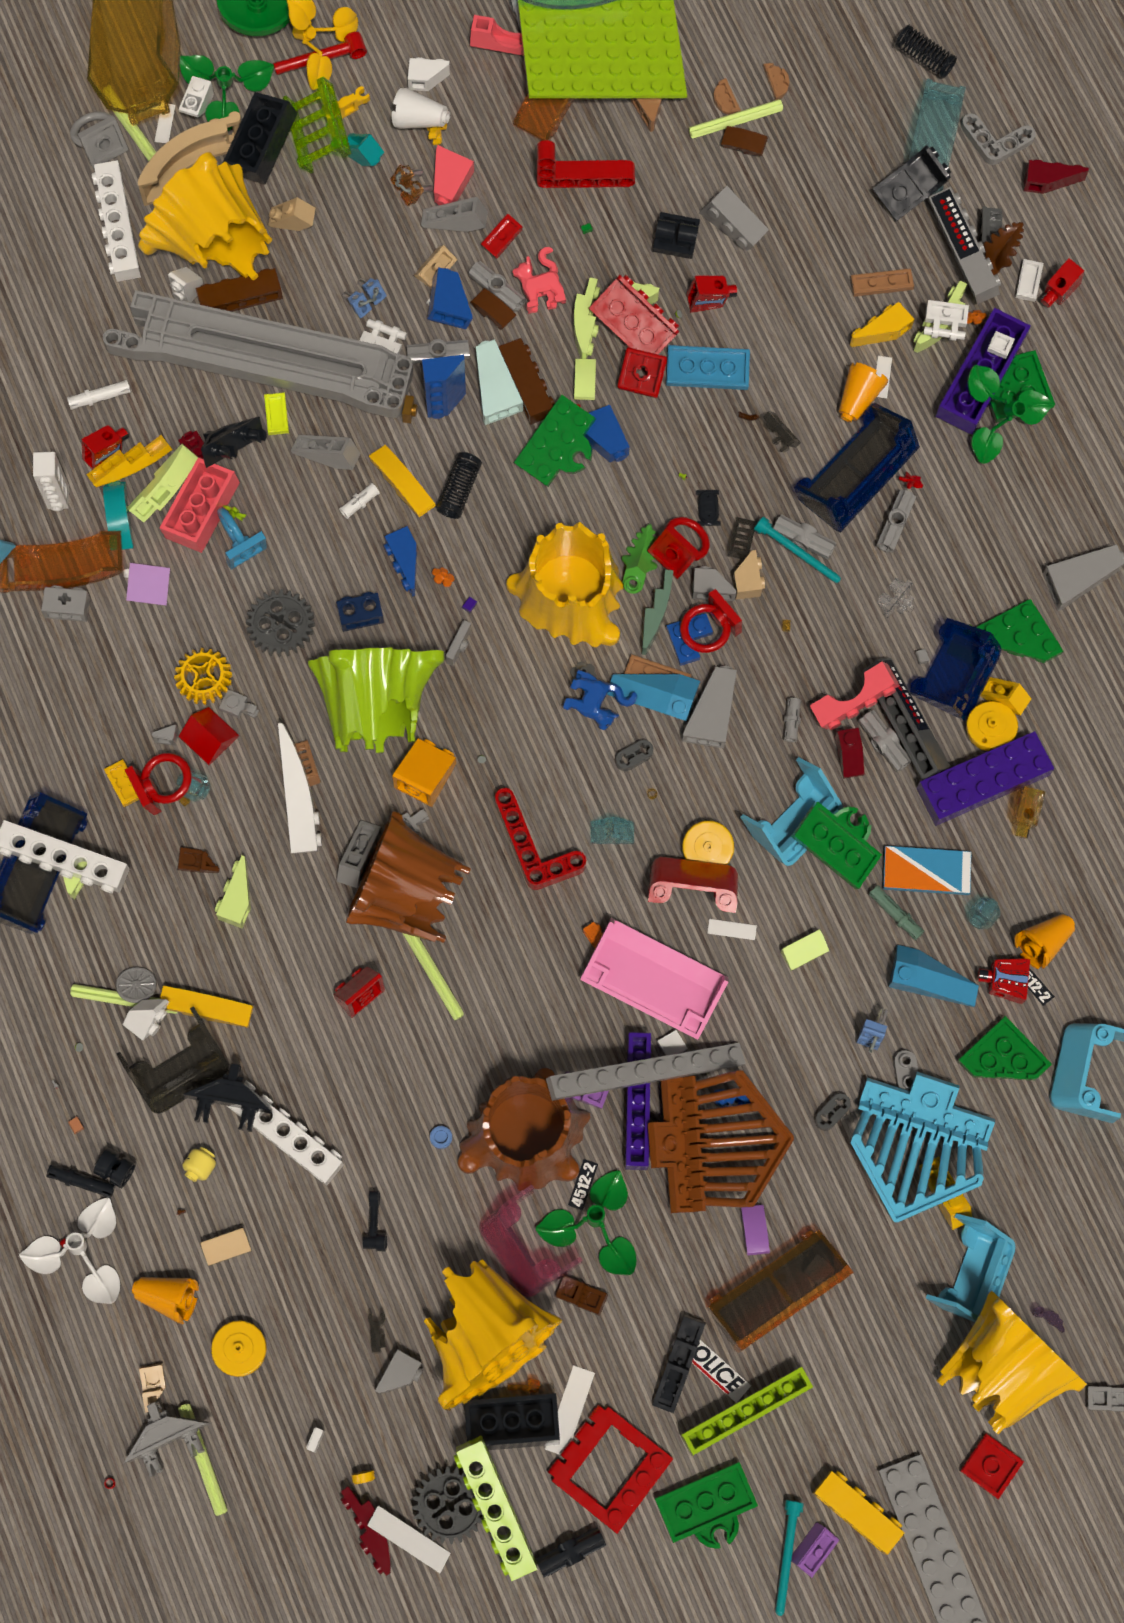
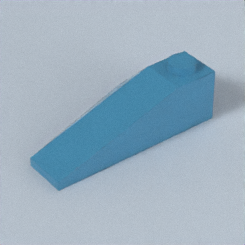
M613 674L610 683L620 686L625 698H629L632 692H636L637 700L634 703L636 705L687 721L700 681L681 674ZM614 692L607 693V695L615 697Z

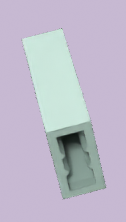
M495 339L481 342L476 346V360L483 422L485 425L522 412L523 401Z

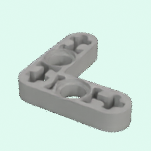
M971 113L964 116L961 124L962 131L984 161L990 165L998 164L1030 146L1036 136L1035 130L1031 126L1025 125L996 141L981 119ZM968 121L969 123H974V127L971 124L967 125ZM1023 133H1024V135H1028V134H1029V135H1030V136H1029V139H1028V137H1023V138H1022ZM980 135L985 136L987 142L981 143L977 140V137ZM1008 141L1012 142L1015 145V147L1013 149H1008L1005 147L1004 143ZM990 151H991L992 154H995V153H996V154H997L996 157H995L994 155H991V156H990V155H989V154H990Z

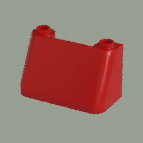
M659 857L654 860L651 867L648 902L664 903L668 901L672 893V887L714 892L715 903L721 911L736 913L738 873L734 867L669 857Z

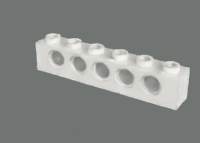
M118 160L94 164L95 173H92L94 185H98V190L95 191L97 203H101L102 206L98 211L100 220L105 222L102 232L104 239L108 238L109 243L105 245L107 257L111 256L112 262L108 263L110 274H115L117 282L141 278Z
M5 820L0 828V854L10 857L12 854L19 857L18 860L26 864H31V862L40 864L39 867L49 872L54 869L59 871L61 876L72 879V877L79 878L81 883L88 886L96 884L101 886V890L113 894V891L120 893L130 870L126 863ZM25 840V845L22 848H15L17 841ZM38 848H46L43 855H35ZM59 855H66V860L64 862H56V858ZM80 862L87 863L86 868L83 870H77L76 866ZM99 870H108L106 876L97 877Z
M246 1080L244 1084L273 1113L271 1121L262 1122L261 1116L264 1112L258 1111L255 1114L253 1128L327 1186L343 1167L342 1156L333 1149L329 1152L324 1148L323 1145L325 1143L316 1135L313 1138L306 1133L308 1129L298 1121L296 1124L290 1121V1115L282 1108H279V1110L275 1109L272 1106L273 1101L264 1094L261 1097L254 1092L256 1088ZM227 1106L241 1117V1108ZM288 1126L290 1127V1132L286 1136H280L278 1134L279 1128ZM300 1139L307 1141V1146L303 1150L295 1148L296 1142ZM317 1153L325 1155L324 1161L320 1164L313 1162V1156Z

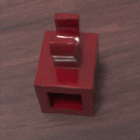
M190 430L183 434L181 439L178 440L179 445L183 444L197 457L203 459L201 448L204 442L197 430L194 432Z

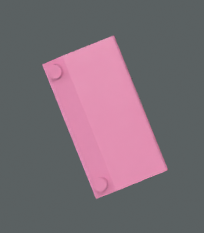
M613 918L610 919L580 979L697 1040L728 984L727 976Z

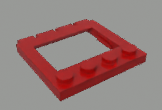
M597 1405L588 1417L595 1423L592 1427L585 1421L574 1435L581 1443L577 1445L571 1440L560 1454L567 1460L564 1464L559 1459H556L547 1472L554 1477L552 1482L618 1534L672 1462L673 1458L611 1408L607 1407L604 1410L601 1406ZM612 1425L620 1431L623 1437L637 1448L643 1449L648 1455L609 1507L605 1509L597 1503L598 1501L581 1487L578 1488L570 1479Z

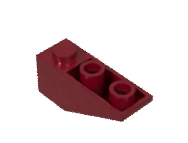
M1029 160L1025 170L1023 191L1044 194L1085 181L1089 168L1081 165H1065L1060 162L1050 163L1043 162L1042 160Z

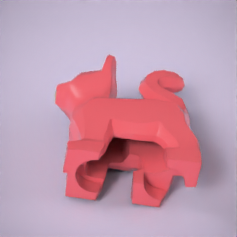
M544 247L538 253V260L542 265L550 269L548 272L533 276V267L529 256L526 257V262L520 263L517 268L513 269V276L521 282L523 293L529 301L526 304L528 314L538 311V297H548L546 302L548 310L556 309L558 302L566 303L564 289L559 281L558 267L555 262L546 258L548 253L553 252L551 247Z

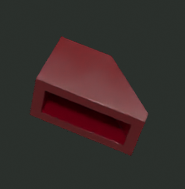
M859 728L837 731L835 743L843 779L863 776L865 774L864 757Z

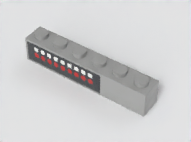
M949 187L929 196L932 211L976 303L980 304L999 295L1001 282L998 275H993L991 271L993 265L989 257L985 259L983 255L985 249L982 242H977L975 238L978 236L975 227L968 224L970 218L966 209H961L959 205L962 204L959 194L957 192L954 193L952 188Z

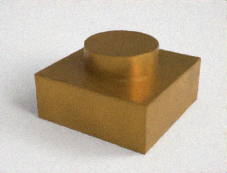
M406 395L402 411L404 423L411 424L412 416L416 417L418 405L415 404L414 396Z

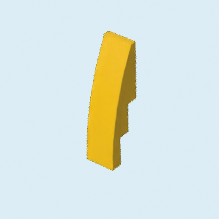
M160 435L145 447L139 442L125 454L119 449L86 475L95 487H99L144 469L173 449L163 436Z
M386 445L369 455L370 461L382 472L384 479L395 489L397 495L418 517H421L436 506L416 478Z
M163 986L160 999L169 1001L166 1010L204 1018L207 1021L249 1027L253 1011L252 1005Z

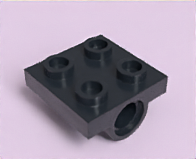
M660 212L653 252L692 259L700 219Z

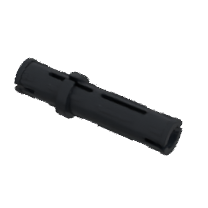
M52 1163L46 1175L47 1178L63 1182L66 1186H76L110 1199L115 1190L114 1184L77 1173L75 1169L71 1168L68 1170Z

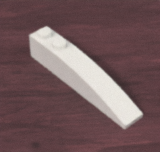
M278 723L291 853L319 851V846H322L321 833H317V825L320 824L319 812H315L311 787L297 748L285 725Z

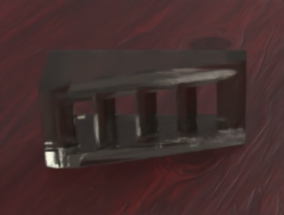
M736 517L727 554L728 557L745 560L750 552L755 532L753 529L757 521ZM739 524L751 526V529L739 527ZM737 531L749 533V536L738 534ZM736 538H739V539L748 540V543H746V542H741V541H737V540H735V539H736ZM734 544L746 547V550L734 547Z

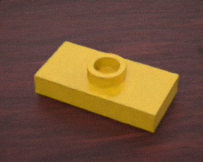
M122 759L105 768L104 771L123 807H126L138 801L139 798L125 772L127 766Z

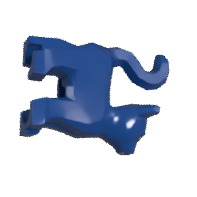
M578 670L570 688L574 690L580 688L585 693L582 700L566 698L563 709L569 710L574 708L585 717L594 719L601 730H606L612 725L614 719L619 717L618 713L610 709L601 708L607 693L614 692L617 702L626 707L636 702L637 693L632 692L629 698H625L621 687L617 684L599 680L590 673Z

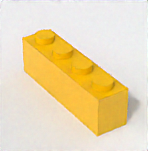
M830 1471L812 1494L884 1555H888L905 1533L901 1530L902 1525L893 1517L888 1519L883 1515L884 1509L873 1501L870 1504L864 1499L866 1494L858 1487L851 1488L846 1483L848 1479L839 1471H836V1473Z

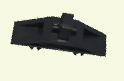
M260 417L223 426L216 431L204 433L205 442L201 451L206 468L223 458L232 459V457H237L239 449L254 441L261 443V440L265 441L267 433L262 429Z
M231 1063L229 1075L224 1074L223 1079L220 1078L183 1094L185 1098L198 1101L194 1121L198 1123L203 1114V1122L208 1124L211 1105L214 1103L241 1108L242 1115L238 1129L242 1131L247 1120L248 1132L253 1131L255 1114L258 1111L269 1114L273 1113L243 1083L244 1077H239L241 1071L240 1064Z

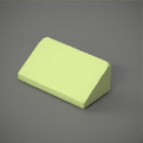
M820 929L781 950V954L791 971L829 952Z

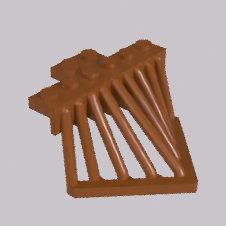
M743 1070L731 1071L696 1081L695 1076L661 1081L664 1122L648 1123L651 1168L668 1169L671 1213L706 1211L705 1206L754 1207L794 1140L793 1134ZM732 1080L739 1086L738 1088L697 1096L699 1089ZM744 1095L751 1102L748 1104L698 1110V1105ZM756 1111L764 1118L699 1124V1119ZM756 1128H772L775 1132L773 1135L700 1139V1134ZM777 1143L773 1150L701 1153V1148ZM767 1159L763 1166L702 1167V1162ZM757 1175L754 1182L703 1181V1177ZM704 1191H748L744 1198L707 1197L704 1194Z

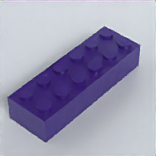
M994 308L942 400L935 417L973 435L992 399L989 397L985 402H979L971 396L968 389V376L972 367L979 365L993 369L999 376L1001 383L1026 339L1031 325ZM996 331L1015 339L1006 359L987 351Z
M1034 731L922 780L916 789L934 825L937 826L1049 777L1055 768Z

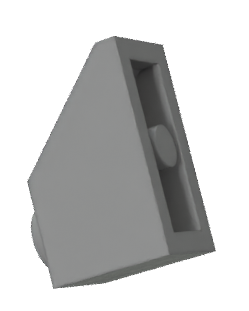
M707 566L694 569L692 599L709 600V593L716 589L726 601L735 600L736 590L716 569H711Z
M397 1350L375 1392L383 1394L409 1386L413 1381L418 1382L423 1373V1369H421L422 1363Z

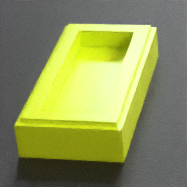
M285 392L265 394L268 435L289 433Z

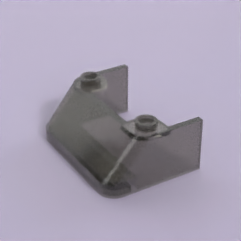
M194 1007L190 1008L199 1024L188 1032L187 1039L191 1046L157 1067L152 1068L146 1061H138L129 1066L121 1052L117 1053L128 1076L154 1113L160 1114L186 1099L183 1096L184 1093L219 1079L229 1069L227 1060Z

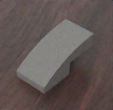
M1088 1386V1410L1124 1412V1388Z

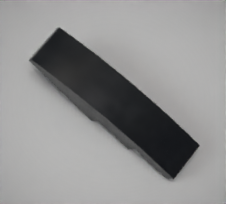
M684 1314L655 1395L653 1406L674 1414L706 1322Z

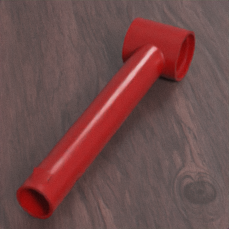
M351 32L345 36V42L320 49L322 56H327L329 59L347 54L352 59H359L367 54V49L361 33ZM313 51L273 63L276 75L306 67L309 56L317 52Z

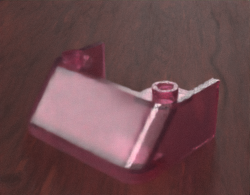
M530 1185L502 1204L480 1225L481 1236L519 1293L526 1298L536 1296L580 1266L583 1261L579 1257L563 1269L553 1259H543L535 1264L511 1228L521 1217V1209L518 1203L534 1193L533 1185Z

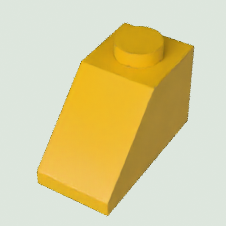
M988 677L978 692L979 696L985 700L1000 702L1020 716L1032 699L1020 683Z

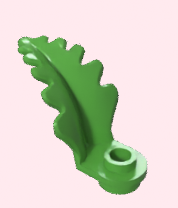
M651 524L641 528L643 533L637 532L636 536L638 539H632L635 547L628 546L626 548L630 555L622 556V561L627 566L623 578V587L631 594L640 592L644 586L646 573L658 567L656 563L652 562L655 558L647 551L657 539L656 536H653L656 531L652 529ZM630 580H635L637 585H632Z

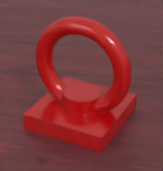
M676 517L667 523L664 531L647 551L667 570H673V576L679 579L694 561L700 560L707 555L710 541L705 529L699 523L687 517ZM684 525L693 529L701 539V549L698 551L675 529L676 526Z
M716 589L709 593V604H700L689 609L683 616L680 624V633L685 644L692 650L700 653L717 651L728 641L730 633L736 637L742 632V619ZM703 612L710 613L715 622L722 628L720 638L714 643L707 645L695 642L689 634L691 619Z
M162 753L154 756L145 764L142 773L133 766L125 769L142 806L154 816L162 812L158 803L169 804L180 800L187 793L191 785L192 775L188 763L182 757L172 753ZM162 762L177 764L183 773V781L180 788L170 795H160L156 785L150 778L153 768Z

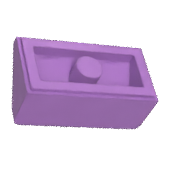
M815 1523L793 1553L791 1562L812 1578L839 1542V1539L824 1526Z

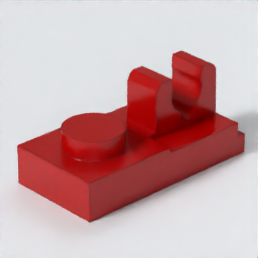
M507 214L481 245L497 259L522 231L523 226Z

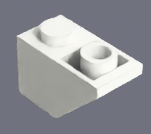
M421 57L410 58L408 89L416 91L431 90L450 75V61L443 59L430 60Z
M192 76L179 107V112L195 117L204 114L214 95L211 81Z
M187 267L168 274L173 297L177 300L191 303L197 297L196 288L203 285L202 278Z
M166 999L141 1000L129 1010L123 1025L141 1040H145L149 1035L154 1036L161 1027L159 1025L160 1021L167 1014L166 1008L169 1001Z

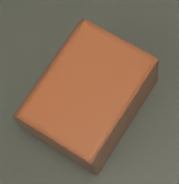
M78 1117L68 1122L74 1134L84 1130Z

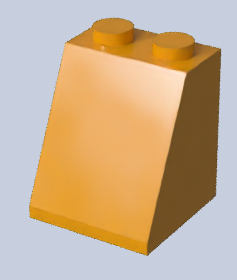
M418 738L392 775L395 789L432 807L456 765V757H454L451 751L447 749L440 750L435 747L436 745L427 739L423 741Z

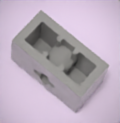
M57 585L51 586V588L45 587L41 611L44 617L49 619L87 622L90 596L85 589L79 587L64 589Z

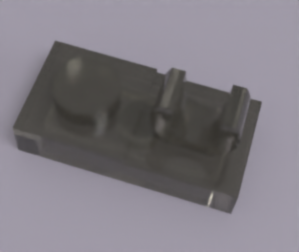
M768 411L763 416L766 421V427L771 432H777L781 436L776 437L773 441L775 445L783 441L784 446L780 449L781 452H786L789 447L796 448L801 443L774 412Z

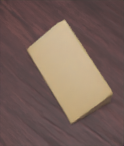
M444 245L439 246L414 276L426 286L432 288L433 276L438 267L450 269L457 259Z
M244 1228L200 1243L208 1266L252 1251Z

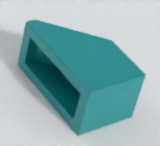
M349 133L337 147L342 153L361 166H375L384 153L371 134Z

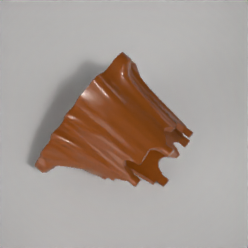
M392 811L350 905L346 923L379 926L432 942L437 940L444 943L446 936L438 933L430 924L444 921L445 916L437 910V906L442 902L451 905L455 893L447 890L441 882H453L460 885L463 877L456 875L454 870L469 874L471 868L463 865L460 861L443 853L424 840L405 824L400 813Z
M549 1068L538 1070L531 1079L523 1076H512L493 1090L487 1102L479 1105L481 1111L480 1118L468 1121L469 1137L460 1143L461 1154L458 1158V1167L463 1173L472 1174L482 1167L490 1166L496 1172L497 1181L506 1178L512 1179L519 1191L527 1188L542 1189L553 1180L573 1181L578 1177L580 1170L578 1163L571 1155V1149L583 1140V1129L591 1118L590 1113L577 1108L572 1098L552 1101L546 1078L555 1074Z

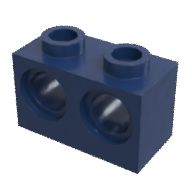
M366 592L359 597L352 598L348 596L340 599V601H336L343 632L384 623L378 593ZM368 605L376 607L373 611L365 610ZM347 610L355 611V613L350 616L344 614Z

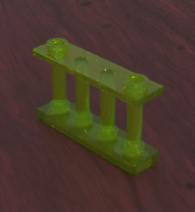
M325 77L317 79L319 88L316 92L296 102L287 96L283 97V100L289 101L297 112L299 109L322 99V109L300 119L298 113L291 127L298 154V165L310 174L314 173L312 162L333 151L339 152L344 157L352 154L334 86ZM326 116L328 123L325 127L304 136L302 127ZM331 134L332 141L330 144L309 154L307 144Z

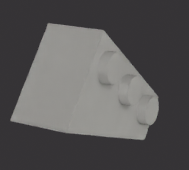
M728 186L723 188L699 212V214L746 251L752 248L769 230Z

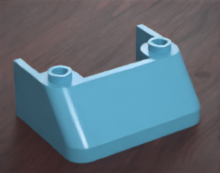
M799 757L796 761L804 773L796 784V792L799 798L772 826L766 820L757 822L744 814L740 817L753 838L786 866L793 865L807 851L791 835L813 803L819 802L831 813L843 808L841 801L821 768Z
M1073 1023L1065 1028L1050 1093V1103L1054 1108L1108 1123H1114L1120 1119L1121 1113L1099 1108L1101 1102L1099 1092L1085 1085L1094 1045L1107 1046L1113 1039L1124 1042V1029L1107 1024Z
M956 1213L955 1218L965 1224L961 1232V1239L963 1244L968 1247L954 1288L946 1287L940 1292L939 1297L927 1294L926 1299L943 1310L976 1322L988 1294L993 1291L998 1297L1000 1296L1015 1253V1242L985 1220Z

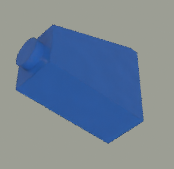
M438 267L432 280L427 319L467 329L473 316L459 274L448 268Z
M607 405L589 412V414L596 418L585 434L592 448L608 462L624 460L629 455L630 447L611 406Z

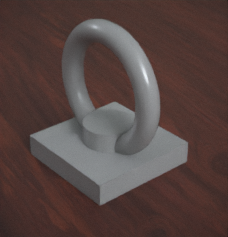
M100 111L88 113L76 120L71 127L70 137L76 145L83 147L93 169L94 164L105 163L128 151L115 117L109 113ZM93 120H103L78 133L80 128L86 123Z

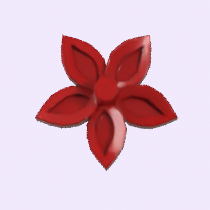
M906 472L905 477H899V480L907 482L906 486L908 489H911L912 486L915 488L923 487L920 476H911Z

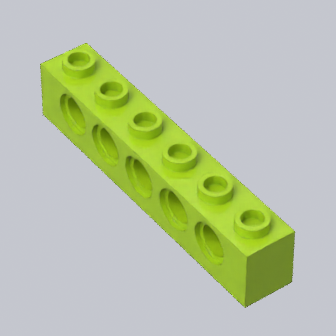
M800 1367L681 1435V1438L690 1455L693 1456L813 1388V1385L804 1369Z
M482 1436L457 1446L456 1455H454L455 1462L459 1469L463 1468L466 1475L463 1477L467 1489H472L475 1495L472 1498L473 1504L477 1512L481 1510L484 1519L481 1521L486 1533L491 1532L494 1539L491 1541V1545L495 1554L500 1553L503 1560L500 1562V1566L504 1575H509L511 1581H514L536 1571V1560ZM472 1462H480L482 1468L478 1471H473L469 1467ZM483 1483H488L492 1488L488 1492H482L479 1490V1486ZM496 1504L500 1506L501 1510L496 1514L490 1513L488 1508L491 1505ZM501 1526H507L510 1532L506 1535H501L497 1530ZM514 1547L519 1550V1553L516 1556H509L507 1550Z

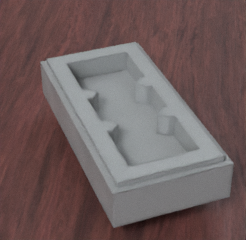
M465 620L462 622L446 654V662L451 666H454L460 652H465L469 643L467 638L471 632V623Z

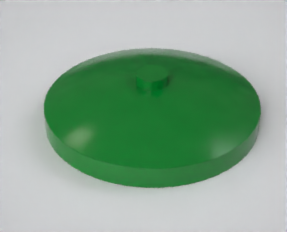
M217 0V8L222 20L231 29L244 35L265 36L273 34L290 22L286 0Z

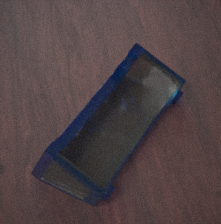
M875 402L863 413L864 425L811 481L810 478L805 477L799 480L794 487L799 501L840 533L920 448L912 421Z
M39 792L29 796L17 825L72 844L75 835L79 831H84L88 821L85 820L87 813ZM25 840L17 841L15 848H22L25 845ZM38 848L35 855H43L46 848ZM12 854L10 857L4 856L0 864V923L29 934H37L38 931H42L46 920L43 919V911L60 872L54 869L51 872L43 870L39 867L40 864L34 862L26 864L18 860L19 857ZM59 855L56 858V862H64L66 855Z

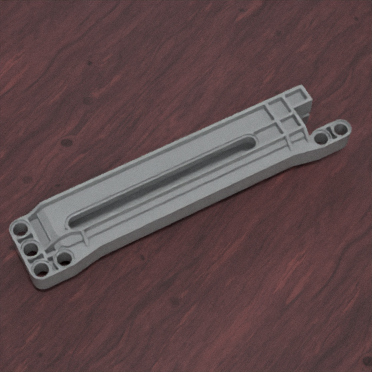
M135 290L130 308L135 324L144 327L143 338H140L137 334L117 329H109L103 334L106 350L112 355L134 360L164 361L337 400L365 412L390 418H397L402 415L405 397L408 395L413 378L412 359L406 355L394 353L381 345ZM112 340H117L116 343L110 344ZM131 345H137L135 348H129ZM403 366L408 367L407 370H400L399 368ZM396 385H402V386H403V387L400 388V389L394 388ZM371 399H377V400H378V401L375 402V403L369 402V400H371ZM392 403L398 404L397 407H390L389 405Z

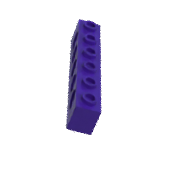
M629 1032L627 1063L650 1059L651 1033ZM650 1083L627 1087L625 1170H648L649 1167L648 1123L650 1120Z

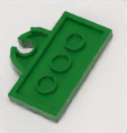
M561 395L514 463L547 487L550 486L560 470L567 474H576L583 471L586 467L582 463H575L574 458L576 454L584 453L585 458L591 461L593 448L585 434L596 418L564 395Z
M814 802L791 837L854 889H859L882 856L879 851L866 842L871 833L872 825H869L865 814L858 817L856 826L851 824L850 817L852 814L857 813L858 808L848 806L831 813L819 802Z
M740 1462L655 1499L672 1543L694 1534L700 1543L714 1549L721 1548L720 1543L714 1539V1532L717 1529H723L726 1532V1542L729 1545L738 1534L739 1522L737 1515L758 1506Z

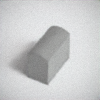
M926 649L915 652L919 664L929 662Z

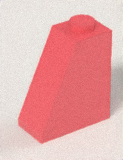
M439 145L437 146L434 201L438 205L458 201L474 173V161Z

